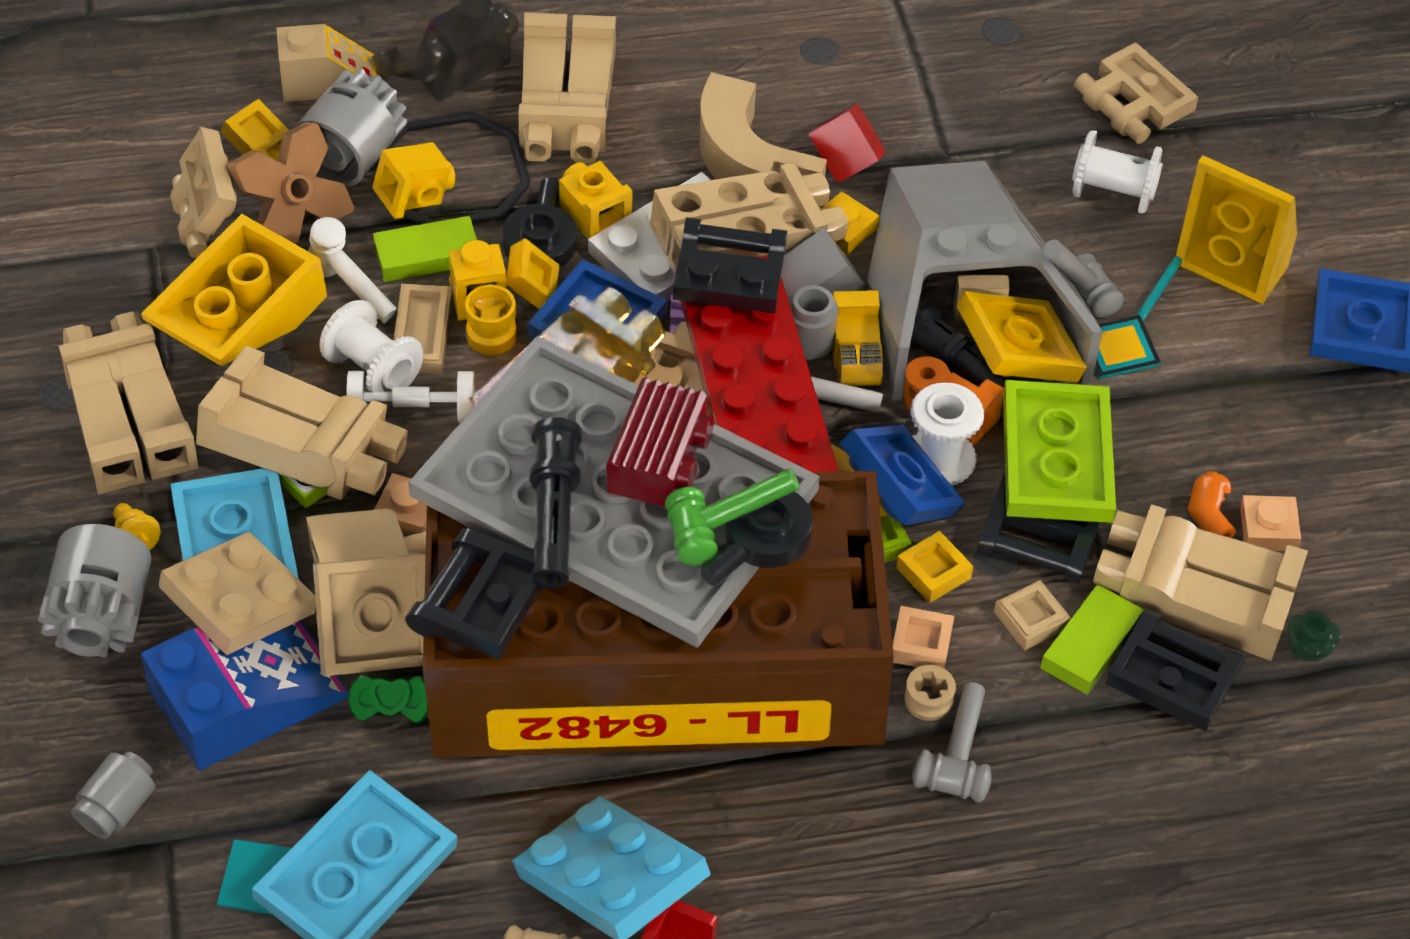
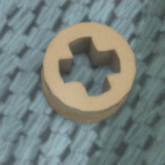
M923 665L917 667L910 672L906 681L904 703L907 710L914 717L924 721H936L944 718L953 707L956 682L952 674L940 666ZM922 687H931L932 692L938 694V698L929 699L928 694L925 691H921Z

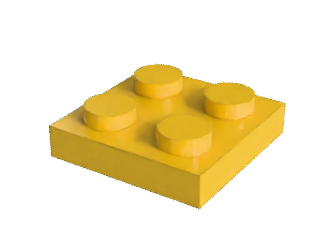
M964 291L956 305L993 374L1003 377L1016 376L1045 381L1056 380L1078 383L1087 367L1048 300Z

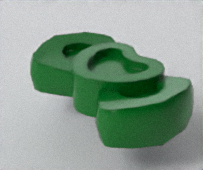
M362 674L352 683L347 697L351 712L361 722L367 721L378 712L387 716L401 712L415 723L422 722L428 715L424 678L421 676H415L409 680L398 678L390 681L384 677L374 679Z

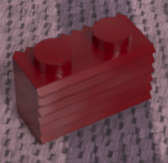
M648 377L641 379L606 464L607 493L665 507V500L671 492L679 488L693 486L697 471V459L693 458L696 448L706 449L708 447L714 426V416L707 415V394L702 390L695 392L691 387L684 389L680 384L673 386L670 382L663 384L658 379L651 381Z

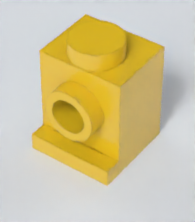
M434 142L383 149L372 188L394 219L403 218L405 210L440 205L445 190H451L455 185V172L452 164L446 160Z
M601 161L589 166L579 162L570 166L563 174V177L559 179V207L573 218L576 227L589 239L632 214L633 190L627 184L622 186ZM606 209L609 210V211H607V212H605V213L599 215V212H601V211H603V210H606Z
M472 240L465 243L462 249L449 251V285L452 286V298L458 321L465 320L466 290L488 284L500 285L507 289L506 270L499 243L489 245L481 240Z

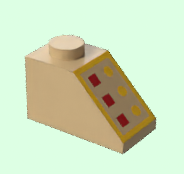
M325 24L276 27L284 102L319 99L346 69L352 72L353 75L359 68L363 69L367 76L377 75L375 54Z

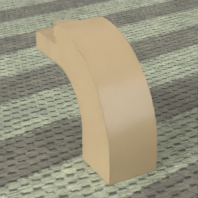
M710 73L700 102L699 147L703 161L715 179L765 171L779 172L781 165L795 163L802 176L820 172L825 176L827 159L771 145L760 139L751 130L750 126L755 112L756 83Z

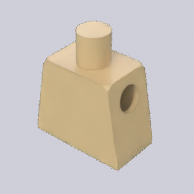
M389 508L306 517L310 551L314 563L426 554V531L403 537L396 513Z

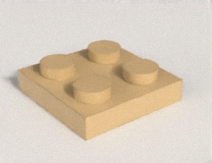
M250 531L166 568L160 574L159 588L226 655L315 613V595Z
M425 554L313 563L322 675L331 676L423 666L424 636L411 630L406 624L405 617L412 605L417 601H423L425 596Z

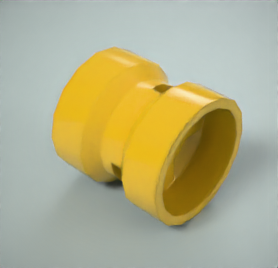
M488 284L473 289L467 295L465 301V316L467 319L466 338L468 345L475 352L488 356L500 355L509 351L515 344L517 337V326L515 323L516 301L514 295L500 285Z

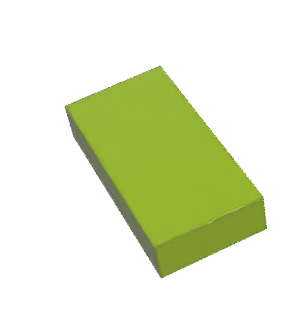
M470 216L373 233L374 249L383 282L450 271L449 251L462 249L465 243L477 240Z
M1097 584L1043 655L1040 669L1088 695L1123 648L1142 616L1144 609Z

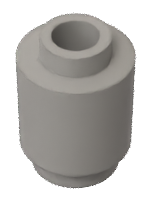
M817 285L801 287L790 298V308L805 358L807 360L820 359L828 355L834 347L838 306L832 294L824 287Z
M127 751L124 755L110 753L76 794L75 799L77 803L71 810L72 816L83 828L102 839H108L114 831L121 832L155 789V783L150 777L153 774L152 768L145 760L132 752Z

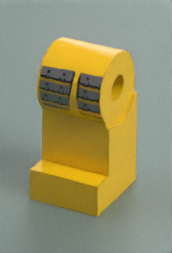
M833 291V299L838 306V316L832 350L834 368L837 369L838 383L850 386H881L883 355L879 328V291Z

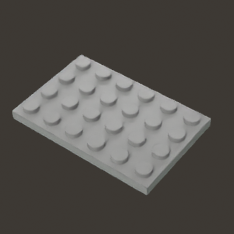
M536 336L408 482L410 496L473 530L534 552L537 491L529 481V469L536 463V446L531 439V429L536 422L550 417L566 418L578 423L582 428V442L576 448L575 464L580 469L581 480L576 490L571 493L569 580L698 648L759 567L744 562L718 586H711L701 574V568L707 563L689 566L683 564L678 559V550L674 545L675 537L671 522L667 517L668 511L666 507L607 493L606 464L638 386ZM716 424L713 426L708 447L706 449L696 448V453L693 457L697 459V471L692 487L702 491L705 497L704 503L707 506L788 468L793 470L800 485V489L795 492L802 496L807 504L819 490L820 476ZM558 434L556 440H560L562 436ZM552 517V540H551L552 543H553V523H554V518H553V517ZM725 524L712 529L715 534L714 541L718 547L715 556L728 546L725 536Z

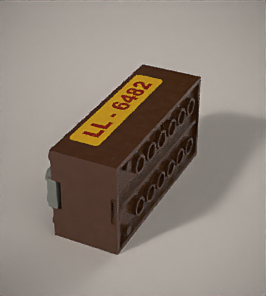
M876 471L812 472L820 476L819 490L808 503L813 517L812 538L808 549L799 559L788 565L777 568L759 567L698 648L568 580L567 585L560 588H542L500 660L437 635L434 637H424L423 676L433 757L885 745L894 656ZM428 505L426 512L425 596L453 553L451 544L462 528H469ZM484 562L472 564L445 610L454 613Z

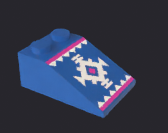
M301 620L229 655H226L200 628L190 629L141 653L148 690L198 771L346 699L349 694L338 675L324 676L321 674L319 646Z

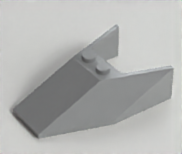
M985 161L890 168L866 286L869 291H879L880 340L892 401L902 400L908 353L923 280L929 274L1015 266H1032L1037 268L1056 291L1067 334L1087 367L1080 378L1081 385L1092 383L1103 331L1071 279L1044 256L1043 247L1046 244Z

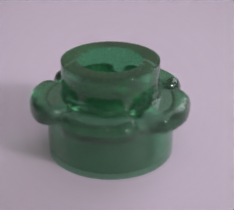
M1309 610L1303 616L1300 614L1294 615L1287 625V632L1290 633V649L1296 656L1306 661L1316 662L1325 659L1334 652L1335 644L1339 643L1341 639L1339 626L1335 622H1331L1326 614L1319 611Z

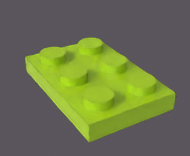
M1006 380L1003 391L1006 516L1113 523L1116 513L1109 386Z

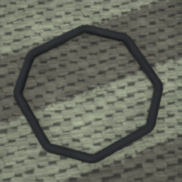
M475 112L407 121V124L387 149L392 148L407 131L472 121L508 138L521 182L495 210L431 220L409 209L405 210L403 217L419 225L470 216L472 223L503 217L530 185V178L517 134L512 129ZM379 158V159L377 160V162L375 163L376 171H377V167H378V163H379L380 158Z

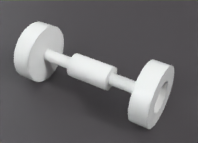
M348 371L347 395L358 397L364 402H371L372 400L392 402L393 407H430V402H457L458 423H461L475 407L474 371H458L457 392H430V387H393L392 392H366L365 371Z

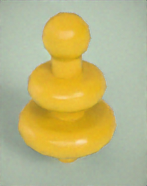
M120 503L114 508L113 515L116 520L114 527L138 537L148 547L149 551L155 547L159 541L161 529L154 517L145 514L139 509H132L126 503Z

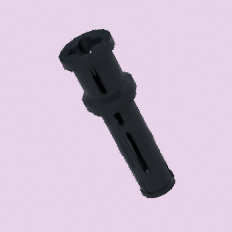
M934 306L924 309L915 318L910 346H919L930 356L943 361L950 373L955 372L958 376L978 387L986 379L1004 388L1006 380L1016 381L1012 377L993 374L984 356L974 348L975 343L972 336L967 332H957L940 318L941 313Z
M561 417L542 419L536 422L531 429V439L536 446V463L529 469V481L537 491L532 582L539 587L547 589L560 588L568 584L571 493L576 490L581 480L580 469L575 463L576 448L582 442V428L578 423ZM558 434L562 436L560 440H556ZM552 517L554 518V523H553V543L551 542V540H552Z

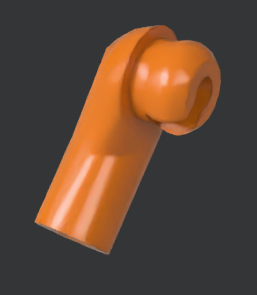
M1213 471L1205 472L1195 480L1189 500L1188 513L1201 530L1233 538L1236 530L1220 511L1221 503L1225 500L1224 493L1230 494L1231 484L1227 477Z

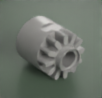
M361 68L354 75L349 70H344L295 126L297 127L304 122L317 123L328 145V151L317 174L320 178L344 183L345 187L358 184L380 158L382 150L387 149L391 145L395 137L407 124V120L401 116L406 110V106L397 102V91L383 81L380 76H367L366 72Z
M84 524L66 530L59 537L38 618V621L43 623L42 635H57L55 646L80 656L106 657L109 647L114 651L124 652L126 643L133 642L152 561L151 553L143 541L125 530L102 524Z

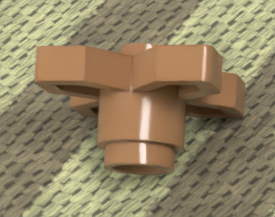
M304 122L285 132L278 161L261 152L249 151L230 161L227 165L237 190L255 195L257 200L263 205L256 222L294 244L299 241L305 213L316 219L331 217L339 220L354 211V205L344 183L316 177L328 151V145L317 123Z

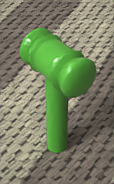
M788 468L708 506L704 503V494L697 488L683 487L671 492L665 500V507L668 511V520L672 525L675 537L674 545L678 550V559L683 564L689 566L703 565L711 561L718 550L714 541L715 534L712 529L799 490L800 485L793 470Z

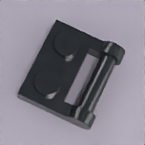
M686 217L673 286V300L775 313L788 230L772 228L771 233L705 225L701 224L702 219ZM698 245L767 253L768 259L698 250Z
M1004 472L983 527L977 552L991 557L996 552L1064 573V579L1080 584L1101 522L1006 516ZM1005 525L1074 547L1072 552L1068 553L1002 533L1001 531Z
M462 528L451 544L453 553L423 601H417L412 605L405 617V621L411 630L421 636L434 637L437 635L500 660L543 588L532 582L534 552L479 531ZM484 562L454 613L445 610L472 564Z
M1146 608L1110 668L1106 685L1207 731L1232 684L1238 678L1247 654L1232 647L1229 652L1161 621V614ZM1152 640H1153V641H1156V642H1158V643H1160V644H1162V645H1164V646H1166V647H1168V648H1171V649H1173V650H1175V651H1177V652H1179V653H1181V654H1183V655H1186V656H1188V657H1190V658H1192V659H1194V660H1196V661H1198V662H1201V663H1203V664H1205V665H1207V666H1209V667H1211V668H1213V669H1216V670H1218V671L1215 672V671H1213V670H1211V669H1208V668H1206V667H1204V666H1202V665H1200V664H1198V663H1196V662H1193V661H1191V660H1189V659H1187V658H1185V657H1183V656H1181V655H1178V654H1176V653H1174V652H1172V651H1170V650H1168V649H1166V648H1163V647H1161V646H1159V645H1157V644H1155V643H1153V642H1151V641H1152Z

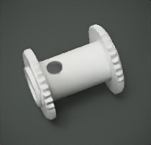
M1091 130L1088 132L1085 143L1081 144L1072 177L1074 181L1073 195L1080 197L1084 184L1141 198L1138 213H1145L1150 200L1153 201L1161 175L1163 163H1160L1163 151L1161 147L1156 146L1151 160L1096 147L1097 131Z
M356 300L345 304L330 317L324 326L319 346L322 356L327 361L336 364L338 362L342 363L348 358L367 372L365 377L367 379L365 382L367 392H392L393 387H408L417 376L422 365L423 348L421 343L408 335L406 337L402 336L400 339L397 337L395 341L391 340L375 327L378 323L376 321L378 317L376 316V308L371 303Z
M943 382L924 387L923 390H920L915 395V399L912 400L910 415L912 416V421L915 422L914 426L918 427V431H921L917 435H913V438L951 485H957L968 479L975 469L977 454L975 453V448L972 447L973 443H970L966 438H971V435H975L976 431L980 430L984 420V409L980 399L971 390L959 384Z

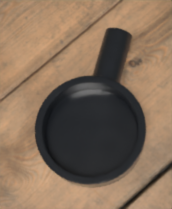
M544 178L540 184L537 204L528 205L514 211L505 221L503 226V249L508 259L511 246L524 238L557 262L559 268L566 265L573 258L577 249V227L573 218L567 212L556 207L559 193V182L556 179Z
M792 492L725 523V536L728 546L701 568V574L705 581L711 586L716 587L744 562L762 568H777L799 559L808 549L812 538L813 517L809 505L802 496Z

